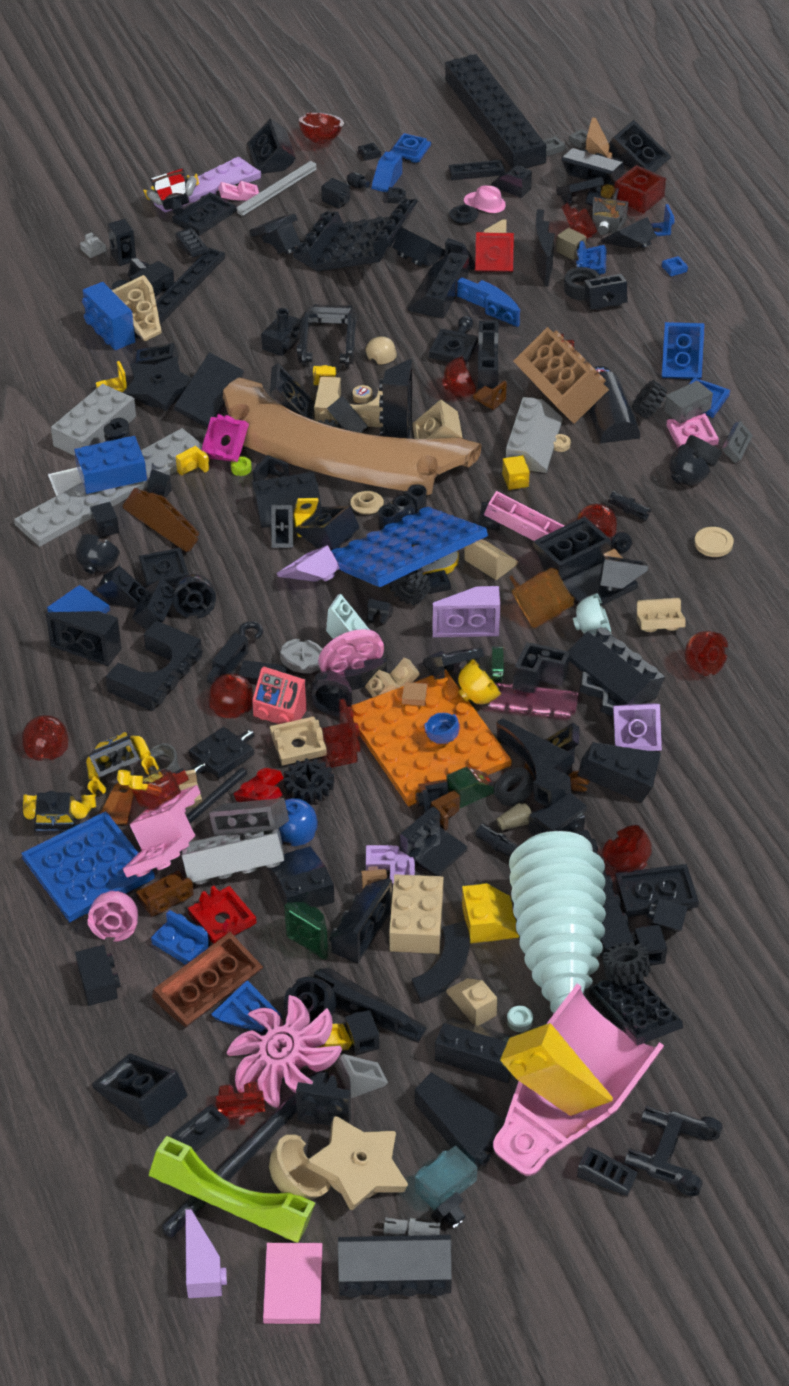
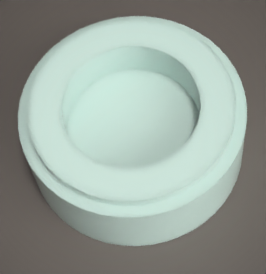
M515 1006L508 1012L507 1024L516 1032L527 1031L533 1024V1014L525 1006Z

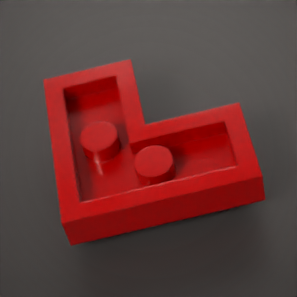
M271 768L259 770L255 777L243 783L240 789L233 794L236 801L247 802L280 798L282 793L279 787H275V785L283 779L280 770Z

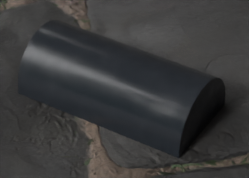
M610 371L598 372L606 380L604 385L609 390L588 411L600 443L640 439L639 427L619 377Z

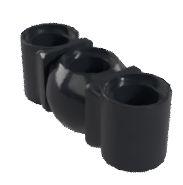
M420 484L412 485L408 488V491L403 492V495H399L391 503L388 502L386 505L381 506L378 510L379 530L384 529L387 524L400 522L403 517L417 514L420 509L427 506L426 488Z

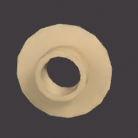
M363 491L352 497L351 506L357 513L370 515L378 512L379 508L383 506L384 500L378 493Z

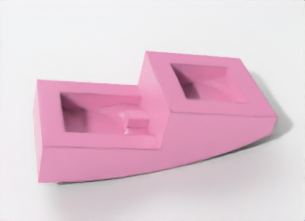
M241 180L238 186L221 182L218 187L221 198L230 200H249L259 193L257 185Z

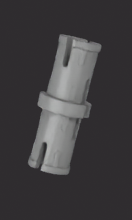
M385 1217L384 1235L440 1234V1223L416 1221V1218L399 1220Z

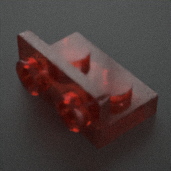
M568 203L561 207L572 230L585 235L586 239L597 232L586 208L578 212L575 207L571 208Z

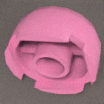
M109 891L99 895L93 901L88 913V926L96 936L104 940L106 937H116L114 939L116 942L127 939L134 933L138 922V908L134 901L127 894L119 891Z

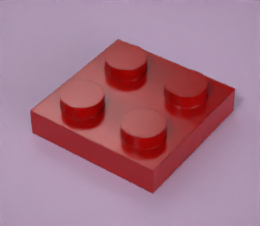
M476 232L475 271L513 272L514 233Z

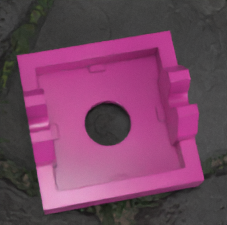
M218 414L217 418L211 417L201 451L206 452L209 459L238 462L249 424L246 421L235 420L228 415L224 417ZM229 435L231 438L230 443L222 446V438Z

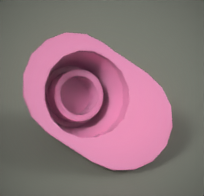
M480 186L476 192L469 193L464 198L466 205L488 213H499L506 207L505 201L501 198V192L494 186Z

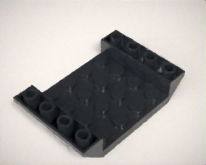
M417 198L402 199L388 217L379 216L375 219H362L357 222L348 221L343 223L338 211H326L320 215L313 228L305 236L302 243L298 245L293 257L316 271L381 262L409 221L418 202Z

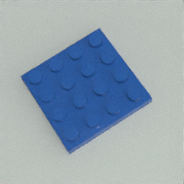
M106 811L21 853L24 862L69 922L89 913L93 901L99 895L109 891H119L126 894L155 879L152 869L141 877H137L136 874L126 877L123 868L139 853Z

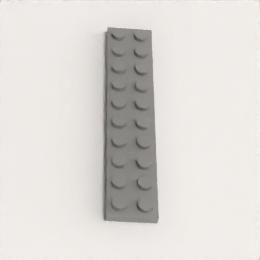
M181 428L141 450L146 464L147 481L86 494L83 484L80 483L15 518V525L40 547L91 519V506L110 502L113 507L126 500L134 488L146 489L152 469L167 475L177 472L176 455L195 445L201 450L202 444Z

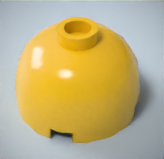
M472 659L459 673L458 683L461 689L458 692L466 702L471 700L476 704H488L499 697L501 692L486 672L478 667L479 664Z

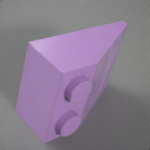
M499 586L474 587L433 603V637L499 636Z

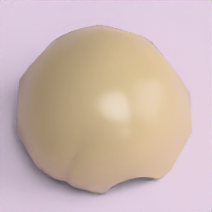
M386 337L373 338L365 347L368 359L370 361L372 358L375 359L379 365L390 363L397 356L393 341Z

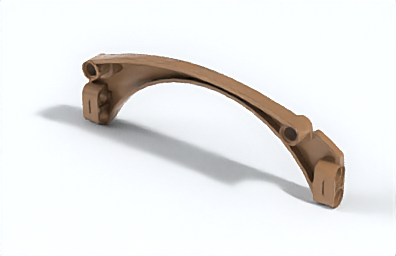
M237 378L223 390V399L228 415L235 420L246 421L249 424L243 446L289 464L341 479L401 491H408L410 486L420 484L426 488L427 495H430L433 492L434 479L438 474L460 465L469 468L478 460L481 453L480 443L458 437L439 439L392 438L348 431L319 423L285 408L267 394L261 383L244 378Z

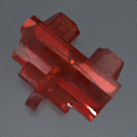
M257 1082L246 1083L243 1093H234L233 1086L223 1085L219 1087V1093L215 1096L217 1109L224 1116H228L229 1119L239 1118L240 1125H245L244 1117H252L257 1112H265L263 1090L260 1091Z

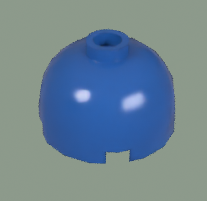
M290 798L285 800L289 821L279 827L282 844L283 841L291 843V846L308 843L314 838L318 827L314 809L301 799Z

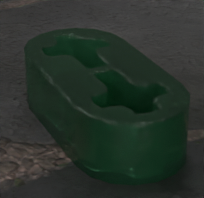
M492 646V681L494 683H503V646Z

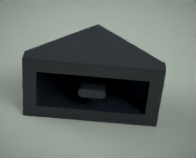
M271 505L272 548H293V505Z

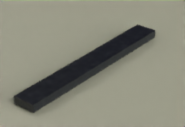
M209 247V252L202 254L156 301L160 325L226 258L225 252ZM134 331L135 337H136V338H139V339H142V338Z

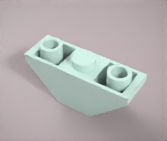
M341 594L337 595L328 609L326 631L335 639L353 630H370Z

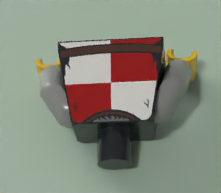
M184 168L150 178L153 186H151V189L143 191L147 200H152L157 205H162L165 210L172 209L174 214H181L184 211L182 205L189 203V197L193 194L195 186L199 184L198 175H187L186 177Z

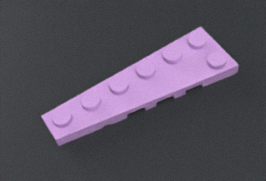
M240 157L234 158L198 176L199 184L195 186L193 194L189 197V203L196 202L201 196L209 192L217 194L216 191L219 190L218 187L221 182L235 185L241 180L249 183L260 179L261 172ZM154 203L155 206H157L164 212L172 210H165L162 205H157L156 203Z

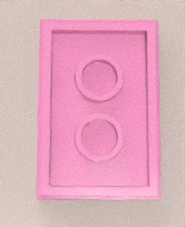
M267 1243L264 1323L320 1324L322 1243Z

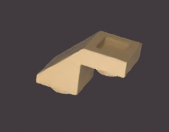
M403 658L390 674L378 670L365 687L372 697L402 687L405 682L413 683L420 673L409 659Z

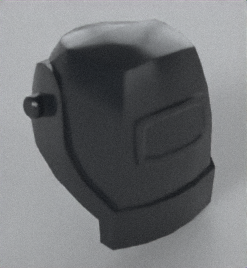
M333 671L318 673L310 685L313 705L328 715L342 717L343 720H347L353 701L352 689L348 680L343 675Z

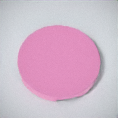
M360 629L344 633L330 641L323 648L318 658L319 668L321 672L333 671L343 675V670L364 668L365 660L380 659L382 657L384 644L380 636L371 630Z

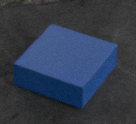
M679 256L662 261V267L670 276L685 273L688 270V266Z

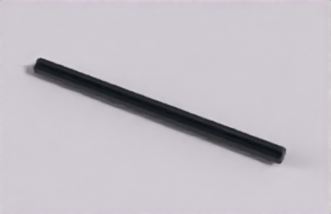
M327 1070L314 1072L309 1079L313 1081L321 1073L323 1074V1082L326 1083L329 1080V1073ZM294 1092L214 1173L222 1179L229 1181L297 1112L296 1093ZM191 1195L162 1224L163 1233L170 1238L174 1237L186 1224V1210L191 1209L195 1215L207 1202Z

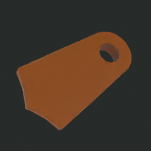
M117 782L101 813L106 811L116 825H127L135 789H131L129 785H121ZM123 789L128 790L125 793L120 792Z

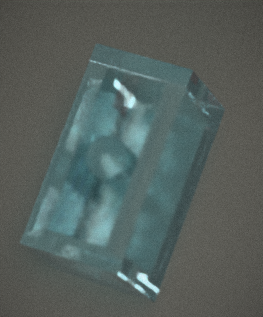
M455 1145L449 1151H443L428 1167L424 1166L417 1172L415 1176V1191L435 1211L439 1205L454 1193L458 1192V1194H461L477 1181V1166Z

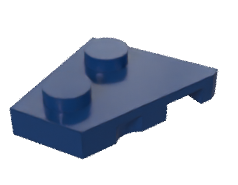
M248 980L212 1013V1016L218 1021L250 1031L253 1030L262 1035H265L268 1030L253 1020L248 1013L260 1008H269L277 1012L282 1018V1015Z

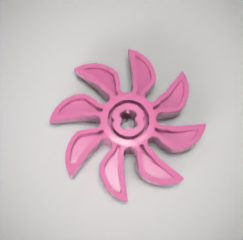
M289 995L288 1015L285 1025H283V1020L277 1012L272 1009L260 1008L253 1010L248 1015L268 1030V1033L260 1036V1034L251 1030L239 1035L231 1043L227 1054L228 1056L252 1054L245 1057L237 1068L235 1083L238 1092L242 1094L258 1079V1089L263 1099L272 1107L279 1108L280 1087L283 1077L288 1087L296 1093L298 1082L313 1084L312 1080L300 1072L302 1067L307 1066L315 1072L325 1070L337 1060L342 1048L340 1046L316 1048L324 1045L331 1034L332 1016L329 1010L326 1008L310 1023L309 1013L305 1005L297 997Z

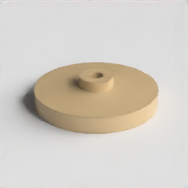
M719 527L703 528L695 536L696 549L706 556H724L733 548L734 540L732 535Z

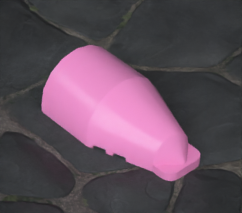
M578 983L547 1024L551 1023L613 1097V1100L604 1105L570 1116L519 1081L504 1126L494 1139L493 1148L499 1158L525 1176L535 1175L549 1158L617 1112L664 1048V1045L661 1043L656 1047L644 1043L637 1046L626 1033L614 1026L591 1006L584 997L581 986Z

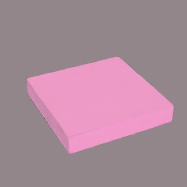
M705 413L699 414L681 424L675 419L667 420L666 426L678 448L686 443L690 435L696 436L711 445H718L719 438Z

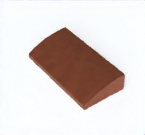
M229 932L155 987L152 998L171 1017L183 1026L188 1027L247 980L260 972L263 966Z

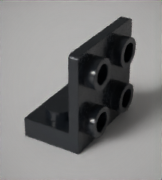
M431 807L400 834V851L407 854L410 858L413 857L416 864L433 876H439L467 851V845L440 827V811L434 807Z

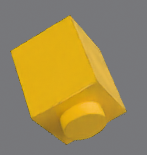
M523 455L503 458L502 475L508 490L529 487L530 471Z

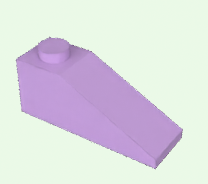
M186 1210V1285L188 1298L222 1296V1285H227L226 1268H221L220 1256L192 1210Z

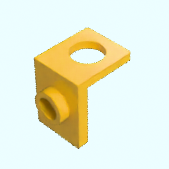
M117 361L118 377L96 382L97 388L105 384L115 390L124 392L127 388L126 376L120 361Z
M318 498L297 499L293 511L295 527L315 512ZM303 504H312L307 509L300 508Z

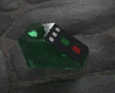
M466 766L446 775L449 793L455 790L460 795V808L494 794L493 788L495 783L485 772Z

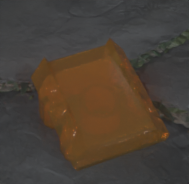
M553 568L546 570L512 590L515 599L533 628L574 605V597L568 592L558 574V570Z

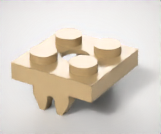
M315 717L270 726V734L282 765L295 763L297 760L304 761L305 758L313 759L327 755L322 729L319 726V721L315 720ZM295 739L305 741L302 747H294L291 743Z

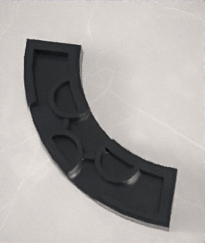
M466 921L442 927L445 945L440 959L430 970L412 978V986L420 1003L445 992L448 986L462 974L470 949V937Z

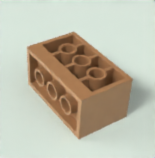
M547 327L513 362L575 424L609 389L604 385L606 380L568 341L564 340L562 342L564 337L557 330L552 332Z

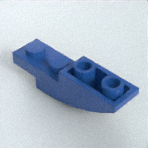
M462 277L458 280L457 297L484 307L485 314L516 327L520 325L519 307L502 290L483 280L478 284Z

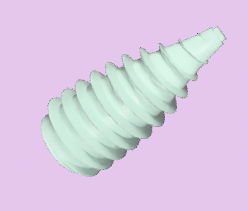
M552 831L535 835L517 847L509 859L511 871L510 884L512 886L511 896L514 902L513 913L517 919L516 930L520 936V947L525 953V963L532 971V978L542 988L543 996L550 1001V1009L553 1013L556 1012L577 983L581 986L582 993L592 985L593 981L589 975L594 973L599 967L596 957L603 950L600 939L605 933V928L602 924L606 916L605 909L602 907L606 900L603 891L605 878L602 874L605 869L604 861L593 852L591 843L585 837L566 831Z

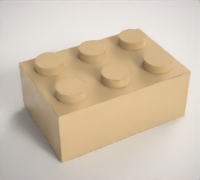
M394 874L390 921L391 952L440 953L443 877Z

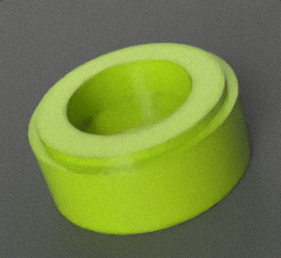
M239 457L238 462L231 461V471L237 476H245L252 470L251 461L246 457Z

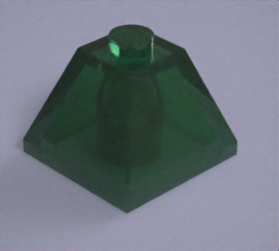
M304 902L287 903L284 906L286 936L326 960L328 958V942L324 914L318 908L311 907Z

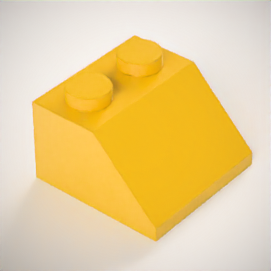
M487 883L462 886V908L469 931L470 944L519 938L511 897L508 894Z

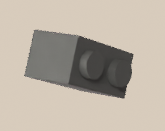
M695 381L666 395L664 411L681 424L711 409L713 393L700 382Z

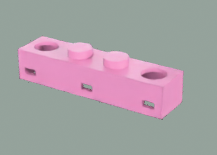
M498 491L495 492L484 513L485 516L533 541L564 527V525Z

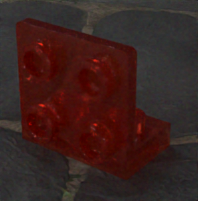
M344 699L339 700L340 724L321 728L323 741L327 749L326 757L331 768L358 762L357 752L361 751L357 738L360 736V729L358 723L353 722L351 706L347 707Z

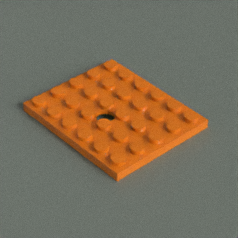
M446 670L445 678L435 680L434 676L431 675L413 682L427 684L425 706L402 704L404 686L352 705L348 719L408 807L416 804L415 793L419 792L418 784L445 779L448 783L449 791L477 780L468 767L490 775L510 767L512 763L509 755L469 701L466 702L458 692L460 688ZM437 713L455 714L460 724L458 736L447 744H436L431 741L425 733L424 726L431 716Z

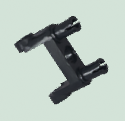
M646 1105L641 1122L664 1128L663 1136L656 1154L652 1156L629 1148L625 1165L645 1170L650 1177L674 1184L685 1195H699L703 1185L702 1180L697 1175L692 1174L693 1171L670 1164L681 1133L705 1141L707 1139L716 1140L721 1135L722 1123L713 1117L707 1116L697 1119L673 1110L666 1113Z

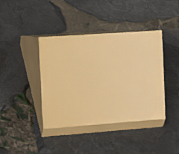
M482 539L465 547L464 560L495 580H498L519 562Z

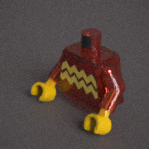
M183 768L174 773L163 769L144 779L143 776H131V771L118 770L117 775L118 782L121 785H129L139 806L147 810H151L180 794L179 785L189 781Z

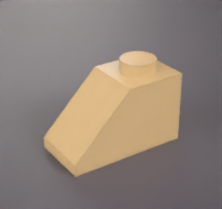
M467 978L447 989V994L472 1024L479 1026L496 1016L497 997L483 980Z

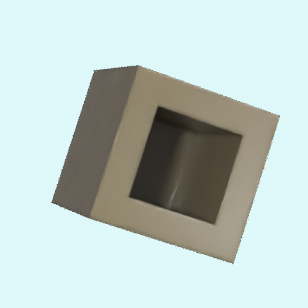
M567 228L562 233H559L556 238V252L572 260L578 257L577 249H579L580 241H584L586 246V236Z

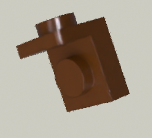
M455 790L431 802V807L440 811V827L445 831L448 830V818L454 816L460 809V795Z

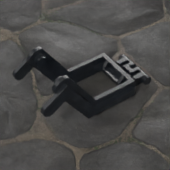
M314 304V306L307 308L301 316L299 345L297 344L298 361L302 363L303 367H307V362H313V353L308 352L309 327L312 322L347 324L346 354H340V363L345 364L346 368L354 365L355 332L359 313H355V308H352L351 305L334 306Z

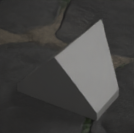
M343 1054L333 1063L346 1090H351V1098L384 1087L388 1083L377 1062Z

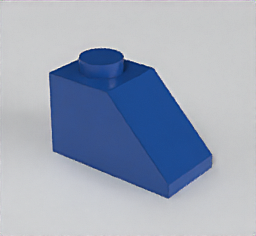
M385 152L378 161L372 189L388 193V187H393L402 175V155L395 154L394 152Z

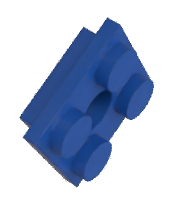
M404 133L390 152L402 155V158L417 163L420 162L430 148L431 142L427 141V138Z

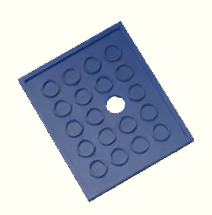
M425 507L420 509L417 514L407 515L400 522L387 524L384 529L370 532L367 534V537L349 542V545L333 549L331 552L340 567L338 570L381 587L487 537L488 533L485 527L431 507Z

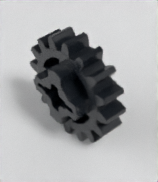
M305 758L304 763L297 760L296 766L289 765V771L284 772L283 778L287 795L292 794V798L297 799L299 797L304 801L308 799L310 804L316 798L322 801V795L329 797L330 790H334L335 779L332 768H326V762L318 764L316 758L313 762H309V759Z

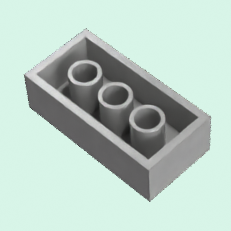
M105 384L100 385L51 427L53 446L75 456L74 449L105 442L103 429L106 424L120 417L130 423L136 417L134 398Z

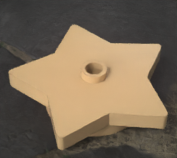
M334 1117L331 1123L329 1145L312 1156L306 1165L308 1169L327 1178L331 1186L342 1194L350 1210H354L366 1198L378 1192H405L408 1186L405 1178L392 1160L396 1132H362L339 1117Z

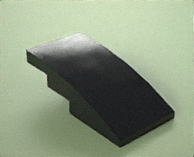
M537 209L534 246L535 263L544 286L549 287L553 268L555 233H549L550 221H544V210Z

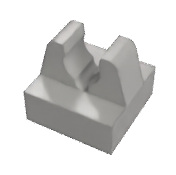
M92 232L86 234L85 241L80 243L81 250L90 258L106 252V245L98 237H93Z

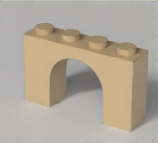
M320 377L314 406L315 421L322 420V422H325V419H329V422L334 420L335 424L338 423L327 408L341 396V378ZM378 390L377 397L367 404H350L368 427H383V423H379L380 411H383V408L379 407L380 395H383L382 391Z

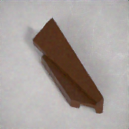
M134 488L122 506L123 509L186 552L191 551L198 540L199 532L163 496Z

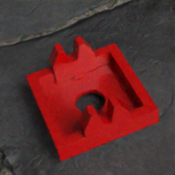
M212 886L209 895L206 891H203L199 902L188 908V914L197 925L206 930L208 939L212 944L229 932L235 936L257 923L256 916L230 886L220 891L215 886ZM223 913L228 914L230 919H226L224 923H219L215 920V917Z

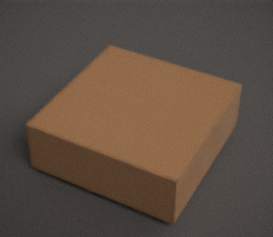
M405 682L402 704L425 706L427 684Z

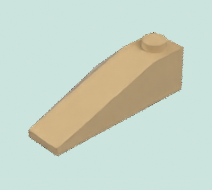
M144 275L112 290L132 310L134 331L144 341L162 333L153 287Z

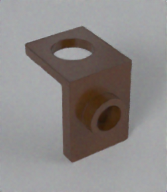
M501 382L494 389L484 386L473 395V399L494 410L506 401L507 382Z

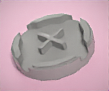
M293 639L287 641L282 646L280 659L287 668L300 673H312L320 669L318 658L323 649L318 644L310 640L299 642L300 639Z

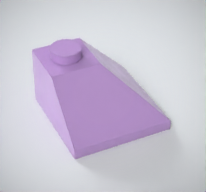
M327 545L306 553L276 574L278 577L314 582L323 579L325 582L335 576L334 572L340 569Z
M648 703L613 706L615 746L647 751L662 750L660 704Z

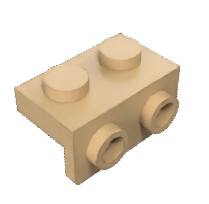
M680 598L638 600L637 623L641 630L655 632L657 629L666 628L667 630L674 631L678 630L679 627H685V617L681 612Z

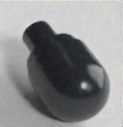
M351 172L347 175V183L352 187L368 188L370 182L365 180L362 174Z

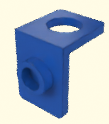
M665 204L664 222L651 223L653 228L662 229V231L655 232L656 236L671 235L674 215L669 204Z

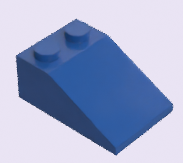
M665 322L662 378L702 379L704 323Z

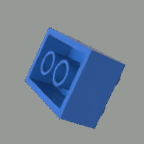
M104 282L83 289L84 319L88 325L94 328L98 335L100 334L104 338L106 344L110 345L114 350H118L135 343L132 310Z
M135 436L74 449L76 467L86 494L147 481L145 460Z

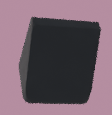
M152 469L147 492L166 498L172 491L170 475Z

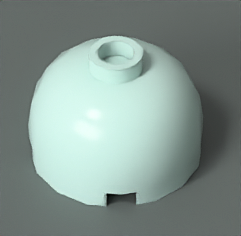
M598 594L584 598L576 608L577 617L573 618L576 630L581 629L583 634L598 628H605L611 631L606 611L599 604L602 601Z

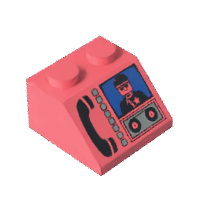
M263 667L252 700L253 716L276 724L300 720L306 712L305 679Z

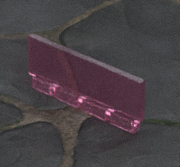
M494 682L501 695L491 701L488 707L489 710L505 711L506 705L509 706V712L527 714L528 708H531V715L550 717V711H555L554 717L570 719L571 713H576L579 692L537 687L533 694L512 689L513 684Z

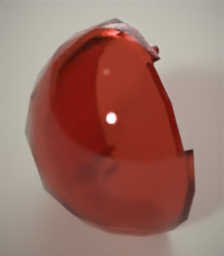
M310 112L298 118L299 127L304 137L318 144L330 143L336 139L342 132L344 125L343 120L339 117L325 113Z

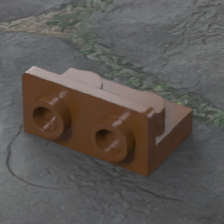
M179 871L136 891L137 899L151 917L165 912L168 908L184 902L194 895L192 880L190 878L185 879Z

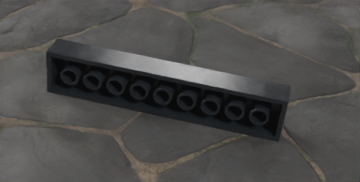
M471 54L467 57L445 62V79L508 165L511 168L516 165L529 168L546 163V143L479 56Z

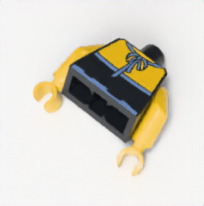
M123 732L95 746L86 760L88 777L91 780L87 787L92 794H95V797L97 789L103 794L106 792L105 786L99 780L101 776L137 762L140 759L146 774L149 775L148 768L151 766H155L158 771L159 767L155 758L151 756L145 740L141 736H129L128 732Z
M48 791L46 793H37L35 796L24 794L23 814L27 819L35 817L34 831L69 830L79 825L80 819L85 818L91 808L96 807L95 794L81 795L82 802L80 803L68 792Z

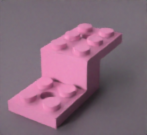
M197 785L178 791L179 793L169 794L168 796L172 798L167 801L161 798L164 801L162 804L153 802L149 806L150 808H147L130 824L142 851L123 868L126 877L135 874L137 877H141L149 873L150 869L156 867L157 870L164 869L171 864L170 861L180 855L181 850L189 846V842L195 837V834L184 812H186V807L195 803L194 799L200 794Z

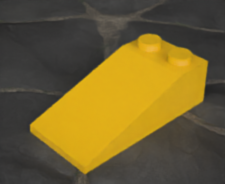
M551 1023L509 1038L500 1061L518 1081L568 1115L572 1116L612 1102L613 1097Z

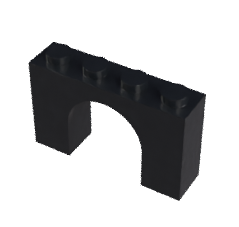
M155 621L144 633L145 650L166 658L170 663L159 671L141 672L118 662L106 675L107 691L150 711H154L158 705L163 703L168 693L176 688L181 678L189 673L190 668L201 659L203 654L201 639L159 621Z

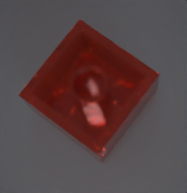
M636 165L615 182V189L619 188L616 200L628 202V207L645 213L665 197L666 178Z

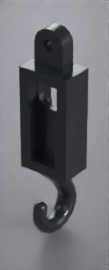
M247 621L240 625L238 633L232 635L212 660V670L207 677L208 683L216 685L220 679L226 681L248 654V639L245 636V631L253 628L257 630V633L254 635L255 639H259L262 636L263 627L258 622Z

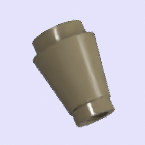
M518 803L496 818V822L501 831L529 825V814H531V811L526 803Z

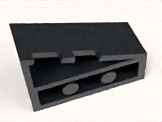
M592 742L581 759L577 775L642 803L653 788L661 753Z

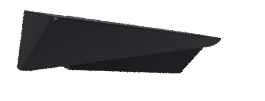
M322 968L314 972V978L321 979L331 986L336 996V1008L350 1014L370 1010L376 1025L419 1043L426 1032L427 1027L335 970Z

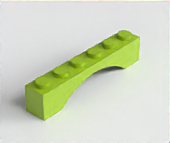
M168 1136L165 1137L156 1150L148 1175L296 1243L299 1242L305 1232L315 1206V1202L292 1193H259L235 1186L210 1170L196 1155L192 1147Z

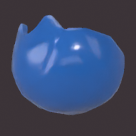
M437 713L431 716L424 724L427 737L436 744L452 742L458 736L460 724L455 714Z

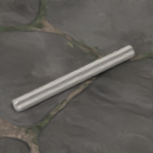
M312 161L307 162L237 206V213L241 216L246 215L317 169L316 163Z

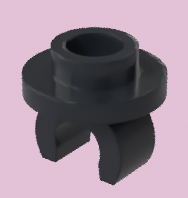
M618 532L611 536V547L618 553H625L631 548L632 539L626 532Z

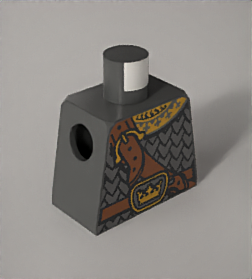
M594 197L592 229L598 231L601 235L619 231L627 219L628 202Z

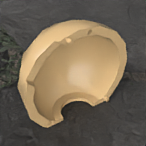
M285 1135L279 1139L270 1156L269 1170L273 1182L282 1193H292L309 1200L322 1196L329 1191L331 1184L327 1178L306 1167L309 1159L304 1154L306 1143L301 1139V1136Z

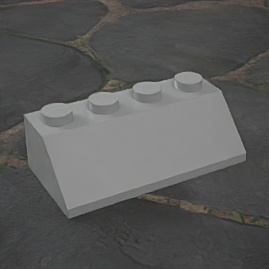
M523 397L506 447V458L523 455L529 471L547 473L554 450L553 443L554 441L556 442L555 436L559 434L563 418L543 399Z
M278 828L269 831L218 835L189 842L187 848L183 849L182 859L187 878H190L195 884H203L208 882L209 878L217 876L219 879L231 877L233 873L239 871L243 873L253 872L257 870L256 867L266 865L267 868L280 865V862L284 861V851Z

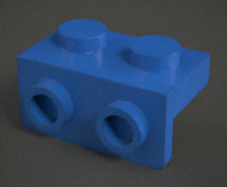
M580 241L579 249H577L579 259L576 261L577 267L593 269L599 275L606 273L607 250L605 245L586 249L584 241Z

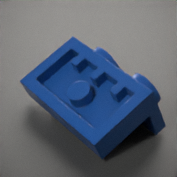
M171 910L166 913L167 922L151 937L153 945L185 965L209 948L206 930L199 925L192 924L183 915L176 914Z

